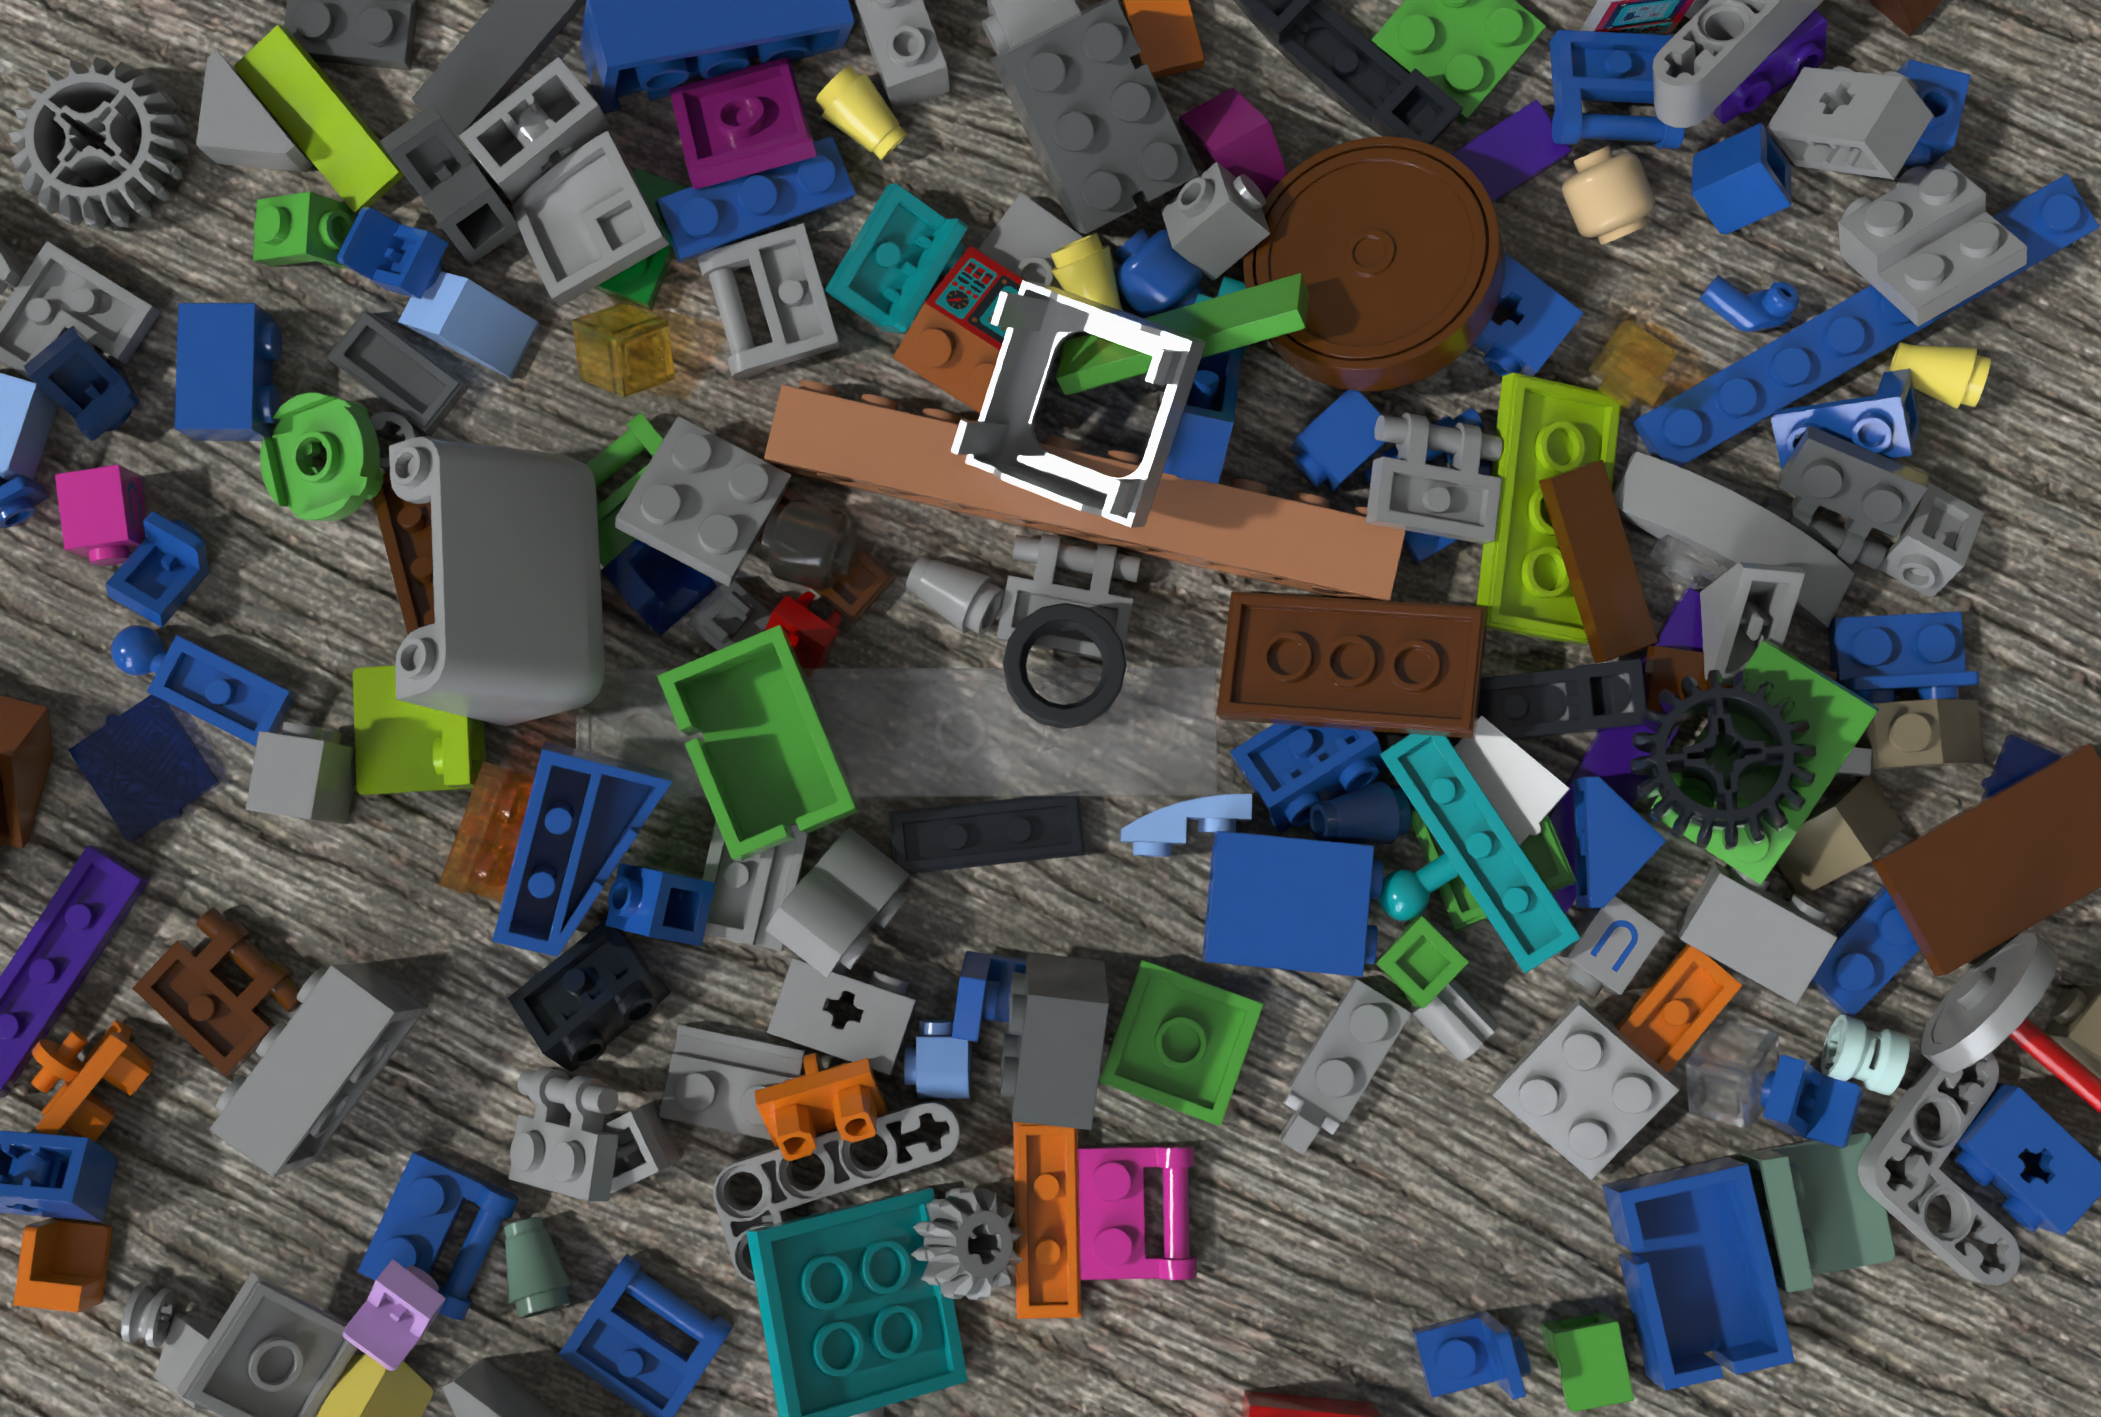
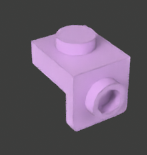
M392 1259L375 1280L366 1302L345 1326L343 1337L387 1370L395 1371L433 1324L446 1298L438 1293L439 1287L437 1283L426 1272L411 1265L405 1269Z

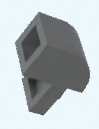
M433 105L380 140L389 156L421 196L439 225L470 265L520 232L513 215Z

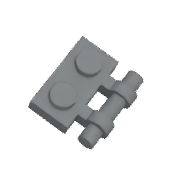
M1405 413L1401 418L1380 415L1375 424V439L1396 443V448L1399 450L1398 459L1380 457L1373 460L1366 524L1481 544L1494 542L1502 478L1478 473L1480 459L1495 462L1499 459L1503 448L1502 438L1483 434L1480 427L1475 425L1457 423L1454 428L1429 424L1426 416ZM1427 449L1448 453L1451 459V468L1425 464Z
M1043 533L1041 539L1016 535L1012 559L1036 564L1033 580L1008 575L996 639L1008 642L1009 637L1021 620L1041 607L1070 603L1088 607L1108 620L1122 640L1124 648L1133 599L1109 594L1111 578L1136 583L1141 558L1117 554V547L1098 544L1097 550L1061 543V537ZM1061 568L1093 574L1090 591L1053 584L1055 569ZM1064 628L1049 631L1038 638L1032 646L1102 660L1101 653L1093 640L1076 630Z
M543 1067L537 1071H524L518 1079L519 1092L529 1096L530 1100L536 1105L534 1115H518L515 1137L510 1148L511 1165L509 1179L585 1201H609L619 1135L602 1130L604 1116L611 1114L618 1105L617 1092L614 1089L605 1087V1084L600 1079L580 1075L569 1079V1076L564 1071L549 1067ZM568 1111L571 1113L570 1123L566 1122Z

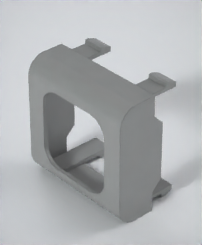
M1022 280L1018 294L1001 290L990 324L1007 327V331L978 421L960 420L950 452L967 455L965 463L993 473L1003 481L1077 510L1105 517L1130 528L1145 527L1206 342L1049 285ZM1088 332L1152 356L1153 358L1145 381L1162 386L1167 384L1142 463L1129 476L1114 478L1056 456L1043 449L1036 439L1034 421L1057 348L1072 333Z

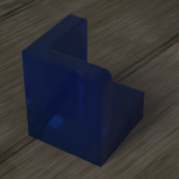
M638 539L601 569L633 609L660 636L716 588V583L711 577Z

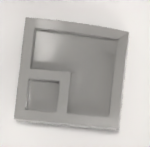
M608 131L595 137L552 167L535 181L512 205L517 224L533 262L551 299L560 307L670 244L618 143Z

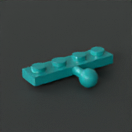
M1410 734L1380 754L1444 851V854L1416 872L1406 869L1396 870L1389 873L1383 879L1378 902L1386 915L1398 921L1416 919L1426 910L1430 900V893L1460 875L1524 974H1527L1582 938L1448 737Z

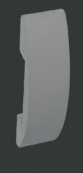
M1640 452L1633 453L1613 491L1621 518L1659 539L1670 535L1729 569L1739 562L1801 567L1805 572V576L1793 614L1822 630L1829 627L1854 576V573L1833 553L1781 517L1722 485L1658 458Z

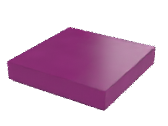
M789 57L669 90L686 165L694 190L817 156Z

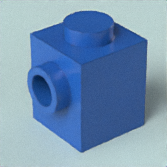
M1909 59L1897 73L1906 76L1915 83L1918 89V96L1934 116L1903 166L1933 165L1955 145L1971 75Z
M619 863L616 880L609 891V912L605 926L648 937L702 947L716 883Z

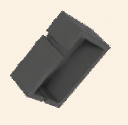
M1118 0L1101 1L991 58L1072 229L1084 234L1136 209L1137 207L1133 200L1149 202L1199 176L1148 65H1133L1130 57L1140 53L1141 50Z

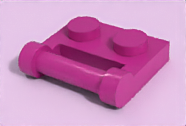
M1194 1146L1078 1147L1081 1280L1157 1278L1187 1280L1196 1278L1197 1257L1190 1256L1188 1167L1195 1166ZM1143 1167H1161L1163 1169L1164 1255L1145 1256Z

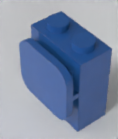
M1224 831L1214 832L1202 961L1363 977L1364 964H1374L1378 941L1377 926L1367 925L1370 899L1379 900L1383 883V862L1373 860L1374 846Z

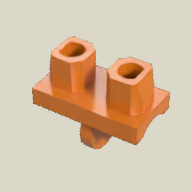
M116 1018L82 1061L77 1056L89 1040L76 1030H72L61 1045L47 1039H41L32 1049V1055L43 1067L33 1078L31 1084L39 1091L48 1093L59 1078L65 1081L41 1112L43 1118L37 1124L36 1129L50 1135H56L61 1129L74 1137H86L94 1142L98 1139L113 1119L116 1110L90 1094L92 1089L101 1078H104L131 1096L148 1077L153 1068L154 1062L129 1041L132 1028Z
M817 1052L810 1053L803 1057L805 1075L754 1091L756 1106L774 1146H779L784 1159L787 1161L810 1156L813 1150L817 1148L815 1135L838 1129L842 1140L852 1143L874 1137L876 1134L877 1117L887 1114L884 1096L876 1083L868 1058L825 1069Z

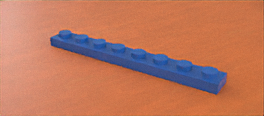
M2068 174L1992 216L2027 246V264L1919 327L1871 285L1640 416L1632 424L1652 457L1682 467L1773 415L1775 411L1782 410L2087 236L2100 226Z

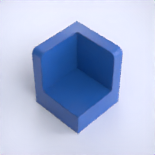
M1759 123L1694 155L1691 194L1721 234H1729L1791 206V165L1763 124Z

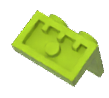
M395 666L360 667L354 669L353 702L356 788L359 794L376 795L487 788L485 721L396 700Z

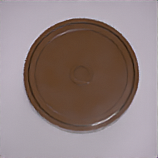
M1368 137L1348 141L1325 149L1299 164L1280 180L1265 199L1266 204L1262 207L1270 234L1244 255L1243 270L1246 289L1302 273L1309 289L1305 328L1268 339L1276 352L1289 365L1305 376L1328 386L1354 391H1380L1410 385L1439 372L1454 362L1469 349L1488 325L1500 299L1505 277L1504 245L1494 207L1482 183L1467 166L1448 152L1422 141L1402 137Z

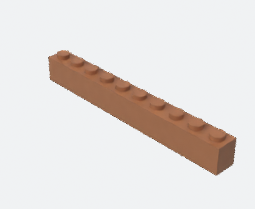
M801 380L799 388L781 385L764 459L766 462L789 474L1090 543L1113 546L1121 550L1327 597L1390 601L1406 530L1366 524L1368 507H1356L1354 514L1329 509L1330 500L1317 495L1294 493L1292 500L1267 495L1268 486L1251 480L1232 479L1230 486L1201 480H1184L1175 475L1163 473L1145 527L1130 528L1105 517L1077 510L999 479L993 473L965 463L967 455L950 452L960 421V417L955 414L932 408H924L922 416L897 411L899 405L897 402L870 394H863L860 402L836 397L837 389L815 381ZM1048 436L1046 437L1045 444L1039 443L1043 449L1051 454L1114 478H1123L1131 475L1138 469L1143 460L1138 455L1115 450L1108 451L1107 458L1082 453L1083 445L1081 443L1061 437Z

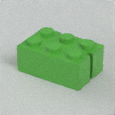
M780 625L657 676L679 731L689 736L701 732L705 742L695 738L685 742V746L732 860L743 861L795 839L791 829L793 825L797 824L801 832L808 834L861 811L788 633Z

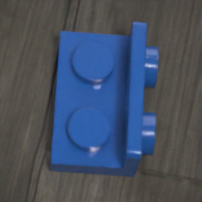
M1961 611L1833 618L1828 627L1831 671L1837 672L1836 682L1870 703L1896 702L1895 693L1917 691L1919 700L1959 699V689L1980 684L1979 671H1966Z
M1273 724L1230 751L1235 765L1267 809L1271 822L1279 833L1288 830L1292 826L1301 827L1309 824L1310 810L1314 804L1324 803L1326 800L1370 785L1377 778L1378 773L1386 766L1380 756L1382 751L1379 740L1372 731Z

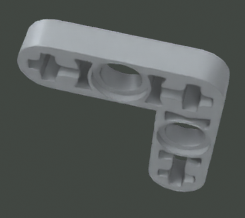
M1991 1051L1975 1064L1966 1068L1968 1074L1972 1076L1969 1082H1959L1963 1075L1962 1070L1955 1073L1943 1072L1928 1060L1863 1151L1858 1162L1860 1183L1871 1197L1960 1276L1968 1281L1998 1286L2007 1283L2016 1274L2020 1265V1250L2017 1241L2007 1229L1939 1169L1994 1091L1999 1080L1998 1062ZM1938 1088H1950L1946 1094L1938 1091ZM1927 1103H1931L1937 1108L1941 1118L1938 1132L1929 1139L1923 1137L1917 1127L1918 1112ZM1911 1148H1915L1920 1151V1154H1910L1908 1152ZM1887 1160L1898 1161L1894 1168L1900 1176L1897 1184L1888 1182L1891 1173L1885 1167ZM1942 1195L1949 1202L1951 1218L1942 1230L1935 1231L1928 1222L1927 1208L1931 1200L1936 1196ZM1967 1236L1973 1241L1988 1243L1986 1252L1992 1258L1990 1265H1981L1984 1259L1982 1253L1971 1243L1960 1241Z

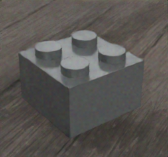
M1027 952L1025 973H1012L1008 1011H1010L1008 1034L1005 1033L1000 1068V1072H1002L1000 1096L1012 1097V1121L1092 1130L1109 1007L1104 961Z

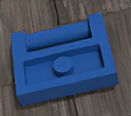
M1557 30L1549 42L1555 109L1552 120V138L1554 143L1576 145L1580 139L1654 142L1658 149L1680 148L1684 139L1685 128H1674L1666 125L1657 118V115L1634 116L1582 113L1581 100L1654 104L1653 60L1659 50L1674 35Z
M422 1151L413 1152L357 1272L376 1280L393 1259L405 1269L410 1265L415 1266L431 1276L466 1199L480 1207L479 1212L446 1283L443 1284L434 1279L439 1287L438 1293L446 1298L439 1313L452 1319L464 1320L473 1301L468 1296L503 1219L512 1217L519 1198L505 1189Z
M626 1254L558 1356L646 1416L674 1417L734 1325L719 1315L713 1320L642 1272L643 1264L629 1254ZM624 1293H628L699 1341L691 1356L688 1357L617 1309L615 1306Z

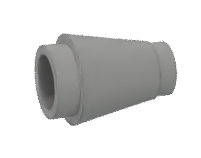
M924 555L916 561L906 581V589L915 593L917 597L963 633L972 630L980 635L984 634L995 620L1005 595L1004 589L994 585V577L942 561L932 560Z

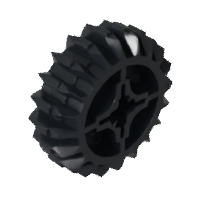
M1710 670L1707 677V690L1704 691L1700 690L1697 681L1692 676H1686L1681 682V689L1685 698L1683 701L1674 692L1668 689L1662 690L1659 693L1658 701L1667 715L1655 709H1645L1642 713L1641 721L1655 733L1638 732L1634 733L1632 738L1633 747L1651 754L1639 756L1632 759L1630 763L1631 773L1653 776L1637 786L1636 793L1638 798L1648 799L1660 794L1662 799L1652 808L1651 818L1654 821L1664 819L1670 812H1675L1679 817L1674 822L1671 834L1676 838H1681L1685 834L1689 823L1701 827L1696 840L1697 846L1702 848L1708 847L1713 830H1722V843L1725 849L1734 850L1738 844L1737 828L1742 827L1748 839L1755 845L1759 844L1765 838L1764 828L1760 822L1761 819H1764L1777 831H1782L1787 826L1788 820L1778 804L1789 810L1800 811L1806 800L1798 791L1790 786L1810 787L1815 779V774L1809 769L1795 765L1811 761L1816 756V747L1814 745L1793 744L1794 740L1803 737L1809 731L1810 725L1805 719L1796 720L1786 724L1783 719L1791 713L1795 702L1790 697H1787L1778 702L1774 707L1767 702L1774 688L1770 681H1764L1760 684L1756 695L1744 691L1748 682V674L1744 671L1737 672L1732 688H1722V675L1720 671ZM1707 712L1706 739L1696 745L1683 746L1682 752L1666 753V745L1676 729L1690 718ZM1728 712L1740 714L1755 722L1765 731L1773 745L1765 746L1764 740L1753 741L1741 737L1735 731L1731 714H1728ZM1719 732L1721 746L1730 749L1728 756L1735 753L1739 758L1733 762L1725 784L1726 789L1724 787L1723 773L1714 770L1716 763L1711 766L1706 763V760L1712 756ZM1778 766L1776 783L1772 789L1757 802L1738 809L1739 779L1747 774L1761 772L1763 767ZM1680 773L1682 778H1696L1705 782L1711 789L1713 802L1716 804L1717 809L1703 806L1687 797L1677 787L1670 774Z

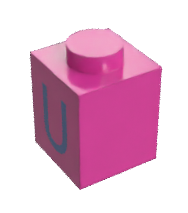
M119 464L55 474L64 549L88 558L90 565L94 566L124 563L129 558V552H134L145 540L143 520L147 515L141 475Z

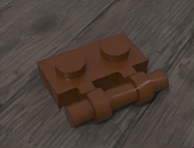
M213 907L201 916L196 923V926L212 940L201 953L195 950L186 940H177L132 989L224 1076L233 1075L257 1050L268 1032L275 1026L259 1009L273 997L290 1013L301 1004L296 999L301 988L291 979L294 972L280 959L272 961L250 941L252 933L240 921L230 922ZM230 958L253 979L242 993L218 971Z

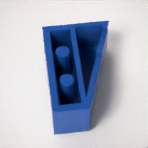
M545 742L541 751L492 942L558 957L603 889L605 882L637 837L639 830L660 798L662 799L673 782L672 773Z

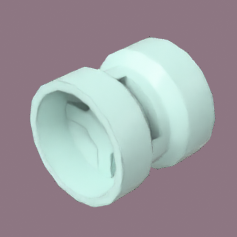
M1840 1015L1833 1022L1825 1039L1821 1055L1822 1074L1844 1082L1851 1078L1861 1080L1866 1089L1889 1096L1899 1086L1905 1073L1910 1051L1909 1039L1907 1035L1890 1029H1882L1878 1032L1869 1030L1864 1021Z

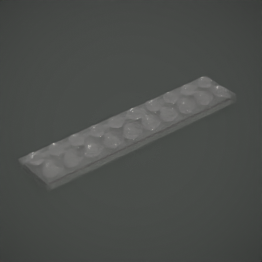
M1004 668L803 669L855 797H1195L1217 795L1216 668H1126L1121 692L1109 710L1088 725L1068 729L1041 725L1020 711L1008 692ZM1026 668L1028 680L1036 693L1049 702L1063 705L1080 702L1091 695L1099 684L1103 668ZM605 669L604 682L599 694L591 703L576 709V749L672 773L673 782L662 798H707L685 746V742L695 738L705 742L701 732L689 736L679 731L657 677L672 669Z

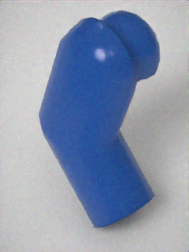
M1719 274L1698 299L1735 328L1743 332H1754L1782 326L1792 318L1793 311L1798 307L1800 301L1797 290L1789 283L1782 281L1774 282L1770 289L1744 294Z

